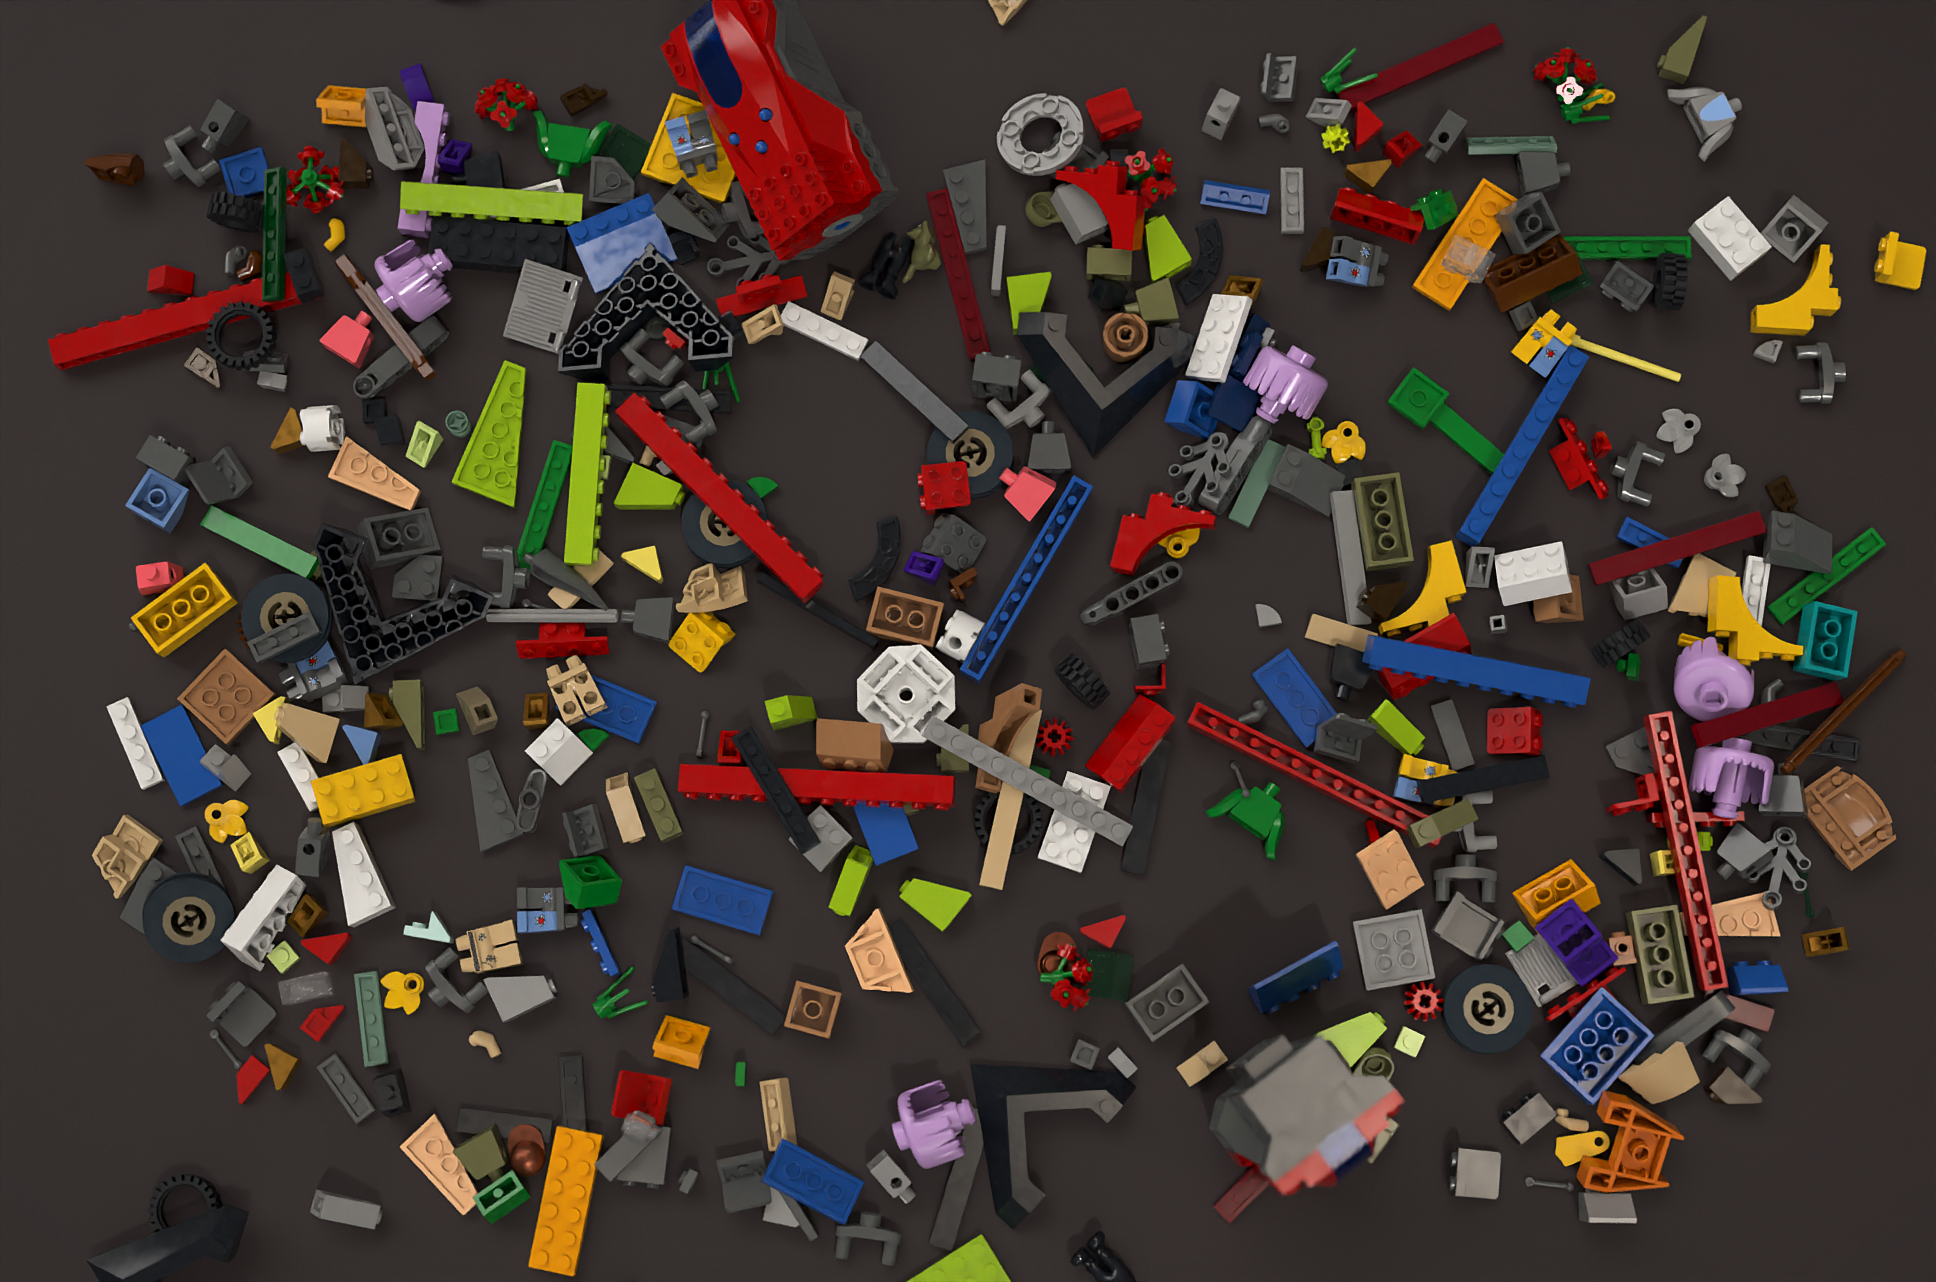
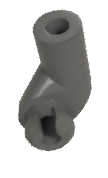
M1278 113L1258 117L1260 128L1272 126L1280 133H1286L1290 129L1289 121Z
M237 245L226 253L225 275H235L236 264L243 260L248 253L245 246Z
M1776 678L1762 689L1760 693L1761 704L1776 700L1775 694L1784 688V684L1780 679Z

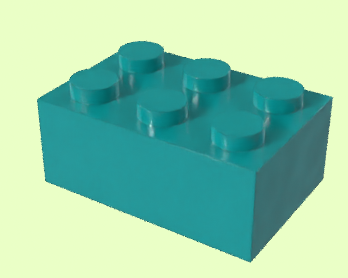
M1817 601L1803 605L1797 645L1803 646V655L1795 657L1793 671L1834 681L1847 678L1858 611Z

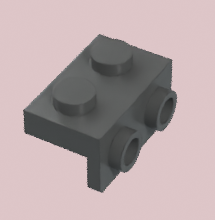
M1267 53L1266 60L1263 62L1264 79L1261 81L1260 91L1269 102L1294 101L1299 65L1297 56L1275 57L1272 53Z
M597 804L562 813L563 825L567 830L570 841L569 847L574 857L588 856L609 848Z

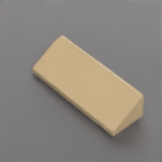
M599 550V561H595V567L574 566L573 569L592 587L614 563ZM556 587L548 593V596L562 609H571L580 599V597Z
M1312 614L1305 638L1333 647L1338 643L1364 652L1368 634L1378 636V634Z
M788 1078L761 1081L760 1089L769 1152L776 1151L782 1138L797 1146Z

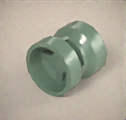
M456 410L449 413L446 417L445 423L452 435L462 438L470 433L472 425L465 413Z

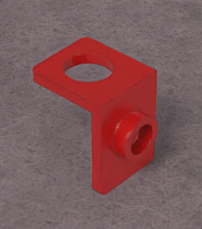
M1162 663L1160 666L1161 686H1135L1134 692H1143L1144 696H1156L1157 692H1165V663Z

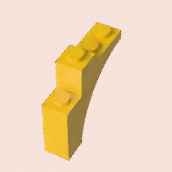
M1821 244L1814 251V260L1810 274L1799 291L1776 303L1756 305L1751 311V333L1804 336L1813 328L1814 317L1811 315L1832 316L1840 308L1841 297L1838 296V288H1829L1832 285V274H1829V267L1833 261L1830 245Z
M1452 540L1428 547L1426 550L1428 572L1420 596L1406 612L1392 620L1381 623L1378 626L1380 636L1387 634V637H1393L1401 634L1400 631L1409 629L1410 632L1417 631L1423 628L1422 625L1426 629L1449 615L1446 600H1448V603L1462 600L1461 597L1465 595L1466 589Z
M1717 575L1709 578L1707 632L1716 633V637H1729L1728 656L1730 658L1736 659L1743 666H1751V663L1759 661V658L1773 659V656H1780V660L1794 661V657L1803 655V646L1790 644L1776 638L1755 620L1744 601L1740 577Z

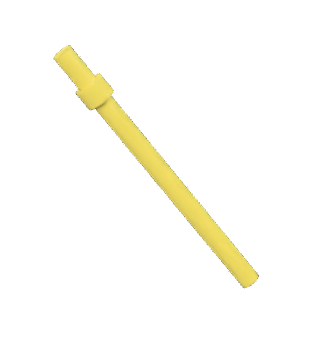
M1574 334L1571 339L1572 343L1570 345L1574 348L1579 347L1679 382L1681 374L1580 339L1579 335Z

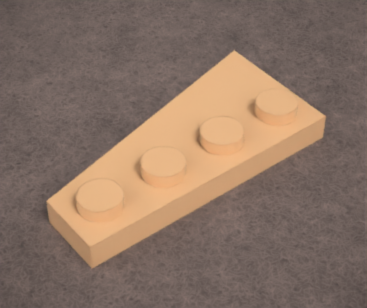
M347 436L328 475L329 479L408 511L414 509L421 493L418 488Z
M1765 892L1712 904L1718 936H1780L1774 910H1768L1762 904ZM1768 899L1767 902L1772 905L1771 899ZM1679 912L1683 935L1688 936L1684 914Z
M434 1114L400 1148L462 1215H465L476 1205L472 1197L479 1192L465 1166L454 1155L453 1150L455 1148L439 1118Z

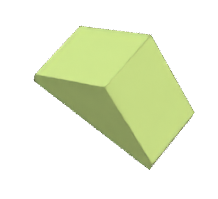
M418 421L405 457L425 468L444 439L439 432Z

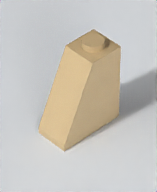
M283 703L281 707L278 706L274 715V720H277L275 726L315 761L327 763L340 719L288 703Z
M628 772L606 779V794L623 843L640 841L643 836H646L645 827Z

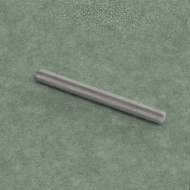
M488 609L486 613L488 622H618L619 617L617 609H607L606 611L603 609Z

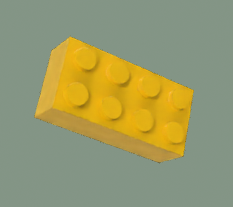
M204 563L133 615L131 619L156 653L165 658L238 604V601L213 568Z
M401 754L310 781L325 828L415 802Z

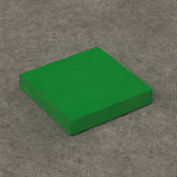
M1413 367L1386 404L1423 430L1450 393Z

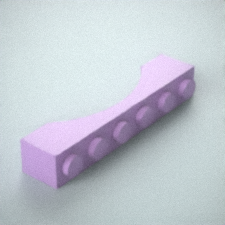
M418 101L414 123L421 133L426 152L425 169L421 182L440 184L438 171L441 167L437 162V158L442 152V146H446L447 134L445 133V127L450 123V113L444 104ZM400 209L398 230L401 235L428 238L433 218H431V215H428V211L419 210V214H406V209Z

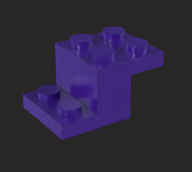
M1572 899L1535 927L1537 932L1551 947L1554 955L1581 987H1584L1619 959L1603 940L1602 934Z

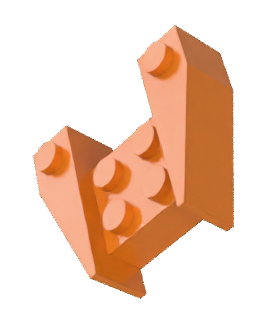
M1603 1090L1596 1112L1603 1122L1618 1125L1619 1129L1609 1161L1583 1155L1576 1176L1584 1188L1601 1192L1669 1187V1182L1660 1171L1670 1139L1684 1140L1682 1133L1676 1126L1626 1095Z

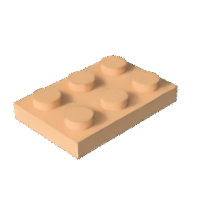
M1392 830L1356 854L1375 893L1386 910L1424 886L1402 839L1395 830Z

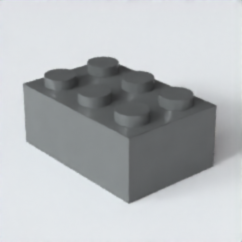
M990 352L976 354L972 379V397L989 400L996 397L999 401L1016 403L1021 360H1017V357L1012 355H1004V358L996 357L995 354Z
M1182 963L1129 1000L1124 1006L1149 1042L1152 1043L1208 1004L1209 1000Z

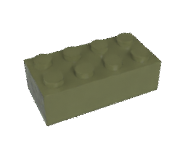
M1400 473L1354 478L1351 488L1354 493L1365 572L1410 566L1414 561Z
M1671 905L1625 913L1629 936L1632 935L1634 954L1637 963H1634L1642 1005L1693 998L1694 992L1678 906Z

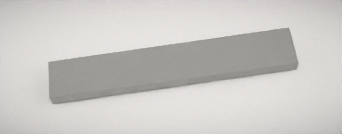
M1353 490L1333 491L1329 494L1347 624L1352 626L1371 624V618L1356 608L1360 601L1358 599L1359 595L1367 587Z

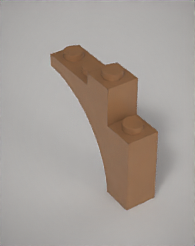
M1021 683L995 697L993 719L980 725L978 741L1009 757L1022 728L1040 710L1042 689ZM978 767L975 788L995 794L1000 792L1002 780Z

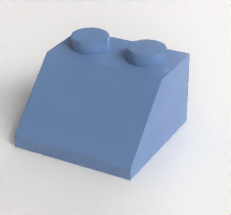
M149 468L125 506L132 513L171 534L183 515L189 489Z

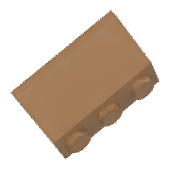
M817 719L816 755L822 767L831 770L846 769L848 771L858 770L887 773L894 749L882 724Z

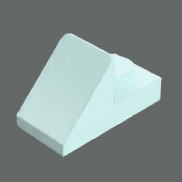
M434 911L431 913L428 929H426L427 925L413 922L412 926L405 925L404 935L452 944L454 942V938Z

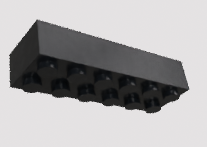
M433 216L428 253L432 255L435 253L434 249L441 248L452 262V268L521 274L524 261L528 259L566 272L570 235L566 227Z

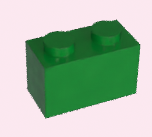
M512 1170L472 1198L483 1216L490 1224H493L531 1198L519 1177Z

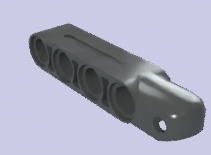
M431 316L408 335L424 356H426L445 341L450 333L436 316ZM394 345L355 379L353 384L354 392L361 399H370L382 389L393 384L413 366L398 346Z
M1259 415L1254 416L1244 431L1238 434L1226 453L1227 462L1232 468L1231 473L1223 477L1218 473L1217 469L1215 470L1214 474L1220 486V492L1212 496L1204 488L1199 496V506L1218 515H1221L1226 510L1272 434L1273 428L1270 421ZM1227 466L1223 467L1221 471H1225ZM1216 485L1211 486L1210 490L1215 489Z
M1176 562L1166 563L1108 594L1104 599L1082 611L1080 618L1083 624L1086 626L1097 625L1171 588L1180 581L1183 572L1182 567ZM1168 569H1173L1177 572L1178 576L1170 579L1166 576L1165 572ZM1150 579L1155 580L1158 587L1156 589H1149L1146 586V581ZM1134 590L1138 594V598L1130 600L1126 597V592ZM1108 601H1115L1118 604V609L1111 611L1106 607V603Z
M1718 989L1655 1034L1633 1059V1064L1639 1066L1654 1053L1662 1054L1676 1041L1683 1042L1685 1046L1733 1012L1735 1010L1734 1005L1723 990Z

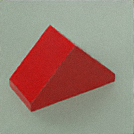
M1358 102L1355 108L1354 151L1362 149L1381 132L1384 125L1363 102Z
M1406 130L1390 139L1382 154L1388 160L1391 159V163L1398 169L1423 145Z
M169 265L151 269L147 292L193 295L195 273Z
M721 730L717 762L720 766L743 767V757L731 737L741 731Z
M1125 915L1079 929L1080 934L1110 949L1126 920Z
M341 933L301 940V945L327 964L333 965L353 938L350 933Z

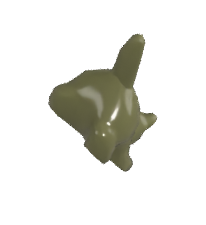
M927 220L923 221L922 225L907 232V235H910V238L915 241V245L912 251L911 264L902 279L903 283L908 282L916 270H936L941 265V256L933 246L936 241L933 227H929Z

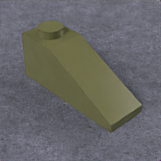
M1702 16L1668 49L1665 55L1661 54L1657 67L1660 68L1658 76L1681 84L1685 82L1689 76L1707 16Z
M420 679L393 681V687L389 688L390 701H393L416 747L421 751H426L424 682Z
M1467 798L1408 826L1406 830L1417 849L1478 820V817Z

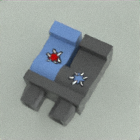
M705 110L687 115L693 139L690 138L684 116L665 122L680 170H683L687 178L698 175L696 166L700 164L705 165L707 172L718 169L717 159L719 158Z
M1336 236L1333 238L1330 257L1338 259L1329 260L1326 279L1360 287L1382 286L1385 277L1384 274L1377 273L1378 266L1386 265L1389 255L1381 251L1382 247L1360 242L1348 236ZM1342 243L1341 252L1339 253L1338 246ZM1336 265H1338L1337 273L1335 275L1334 268L1336 267Z
M328 640L312 657L300 662L287 663L288 668L278 673L285 687L294 682L297 684V686L287 690L288 697L293 704L306 700L309 704L314 699L340 689L341 685L350 684L337 654Z
M564 887L517 888V909H542V911H517V932L527 934L568 931V928L579 926V913H568V905H572V903L566 898Z

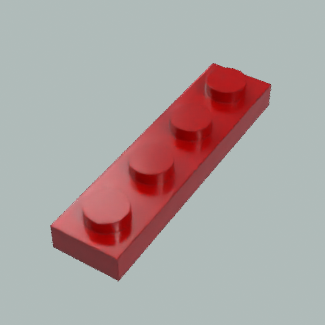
M1693 812L1694 822L1700 823V827H1714V822H1723L1724 827L1735 826L1737 822L1745 821L1744 812H1736L1739 814L1735 819L1715 816L1713 812ZM1663 813L1647 814V823H1654V828L1666 827Z

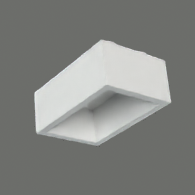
M1729 196L1695 221L1688 229V232L1730 281L1765 255L1772 247Z
M1562 541L1494 555L1498 588L1504 606L1572 592L1568 562Z

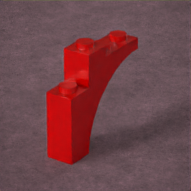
M1106 161V165H1098V169L1085 168V172L1078 171L1076 166H1065V170H1056L1057 180L1067 181L1079 186L1099 204L1110 227L1112 249L1142 250L1146 196L1138 195L1137 190H1126L1127 166H1119V161Z
M1158 492L1157 495L1151 494L1145 519H1142L1141 515L1130 513L1129 516H1122L1110 565L1112 572L1135 576V572L1143 557L1158 542L1172 534L1189 529L1215 530L1217 524L1216 516L1206 510H1200L1199 512L1190 511L1191 508L1178 505L1175 508L1174 499L1167 493Z

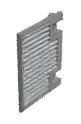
M525 259L503 336L559 354L569 329L583 277ZM566 281L571 282L569 292L563 291ZM551 332L556 333L554 343L548 342Z
M1539 934L1533 936L1534 941L1517 954L1512 949L1505 954L1527 987L1536 1005L1540 1007L1577 985L1578 982L1554 955L1547 942ZM1547 984L1550 990L1540 995L1537 989Z

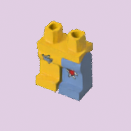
M1552 309L1542 318L1539 317L1511 351V353L1528 364L1539 348H1543L1530 364V367L1545 378L1572 343L1571 339L1577 330L1569 322L1566 323L1561 331L1553 327L1560 318V315Z
M1403 754L1393 799L1439 808L1440 806L1450 807L1454 804L1455 797L1421 804L1416 781L1458 772L1448 769V765Z

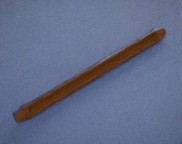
M1898 649L1895 653H1892L1785 760V763L1780 767L1781 772L1788 775L1792 770H1796L1902 663V660L1906 657L1905 651Z

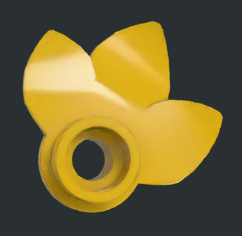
M1344 421L1337 426V429L1326 432L1321 442V446L1331 448L1332 458L1337 465L1344 463L1351 455L1362 460L1366 448L1364 440L1358 436V427L1351 421ZM1346 428H1350L1352 431L1348 437L1343 434Z
M1200 529L1177 532L1164 538L1158 544L1165 547L1171 557L1182 558L1188 553L1189 546L1197 542ZM1176 544L1182 545L1180 551L1174 550Z
M229 800L224 804H210L206 808L204 815L206 821L210 824L209 833L212 838L219 843H223L228 834L233 836L246 834V825L240 816L248 810V806L237 800ZM214 810H219L221 812V817L218 819H214L212 817V812Z
M392 972L381 979L380 982L390 989L385 999V1008L396 1009L403 1006L408 1015L418 1009L420 993L424 989V980L419 974L409 973L404 975L400 972ZM412 980H415L417 983L414 989L409 987V983Z

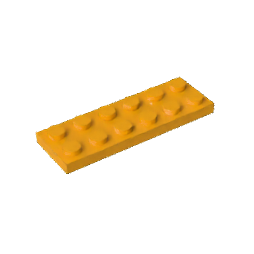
M1483 178L1412 288L1450 311L1502 231L1494 215L1518 199Z
M557 1126L528 1267L576 1276L597 1173V1167L594 1164L600 1158L604 1135Z

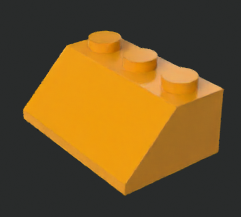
M1572 859L1512 892L1529 924L1534 929L1570 899L1577 904L1583 913L1601 904L1595 884Z

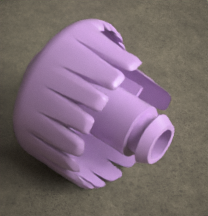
M409 240L375 260L376 272L383 282V285L377 288L376 292L391 312L401 307L413 321L421 322L451 301L450 292H445L447 290L446 285L437 286L442 282V277L445 276L444 271L447 269L450 271L453 264L441 248L434 249L435 253L432 255L428 253L416 257L421 252L419 246H414V240Z
M1292 345L1288 354L1270 346L1262 348L1243 380L1246 386L1250 383L1249 388L1255 390L1260 384L1258 393L1263 395L1260 400L1262 405L1260 408L1257 407L1256 413L1264 419L1276 423L1279 421L1277 418L1279 414H1284L1288 407L1290 412L1297 409L1296 416H1303L1302 418L1305 420L1309 419L1328 387L1327 379L1311 369L1316 358Z
M1714 637L1706 638L1703 641V645L1701 640H1697L1692 644L1691 650L1690 646L1685 647L1682 654L1677 658L1674 674L1676 701L1685 713L1704 722L1747 709L1754 695V671L1752 669L1750 675L1749 671L1736 659H1732L1718 650Z
M1731 738L1724 740L1722 747L1705 746L1697 748L1695 751L1689 789L1694 792L1696 788L1698 793L1704 789L1705 795H1711L1714 792L1712 802L1716 804L1712 812L1715 816L1735 819L1739 814L1736 813L1737 807H1741V802L1746 803L1750 794L1752 804H1757L1759 799L1760 805H1765L1768 802L1774 762L1769 757L1751 753V741Z
M941 1080L900 1094L898 1097V1110L901 1121L892 1124L900 1150L911 1148L916 1161L925 1169L964 1156L965 1145L960 1146L964 1142L963 1136L956 1137V1135L961 1133V1129L965 1128V1124L970 1123L972 1125L976 1121L975 1113L969 1100L962 1099L960 1104H957L956 1101L941 1102L949 1097L947 1091L940 1092L945 1089V1085L942 1084Z

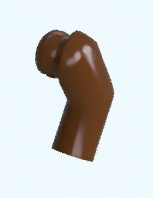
M250 251L247 266L236 271L241 281L260 272L263 257L259 251Z

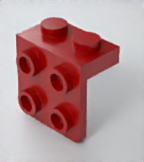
M1120 88L1086 101V108L1100 142L1115 139L1127 132L1132 133L1142 126V114L1140 110L1135 111L1126 88Z
M964 461L921 465V473L917 474L918 487H923L924 495L920 496L921 509L926 510V515L935 514L936 509L970 505L967 464Z
M1532 707L1489 709L1487 712V752L1490 754L1524 753L1530 756H1540V750L1543 748V739L1540 736V730L1543 726L1541 711Z
M1653 773L1645 774L1635 779L1639 799L1611 805L1605 808V812H1612V816H1618L1630 812L1631 808L1638 812L1654 807L1653 803L1660 800L1658 791H1660L1658 779L1654 778Z
M621 1070L611 1111L612 1116L639 1121L646 1114L656 1125H663L672 1079Z

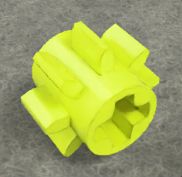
M1339 124L1331 127L1327 126L1326 132L1321 134L1323 140H1325L1323 142L1324 148L1330 147L1332 153L1339 150L1343 151L1346 143H1350L1347 137L1349 134L1347 129L1343 128L1341 130Z

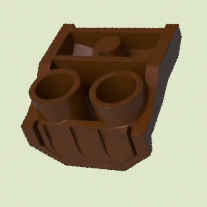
M135 153L100 155L85 159L84 165L96 175L97 179L116 184L121 183L134 187L136 180L142 181L144 176V161Z

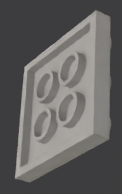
M1422 909L1352 922L1366 991L1435 978Z

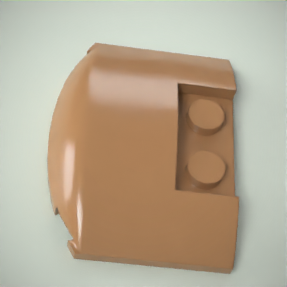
M1836 766L1805 788L1808 817L1804 818L1808 819L1833 850L1834 856L1852 871L1895 841L1896 834L1893 835L1891 823L1893 821L1874 790L1858 776L1840 771L1842 768Z

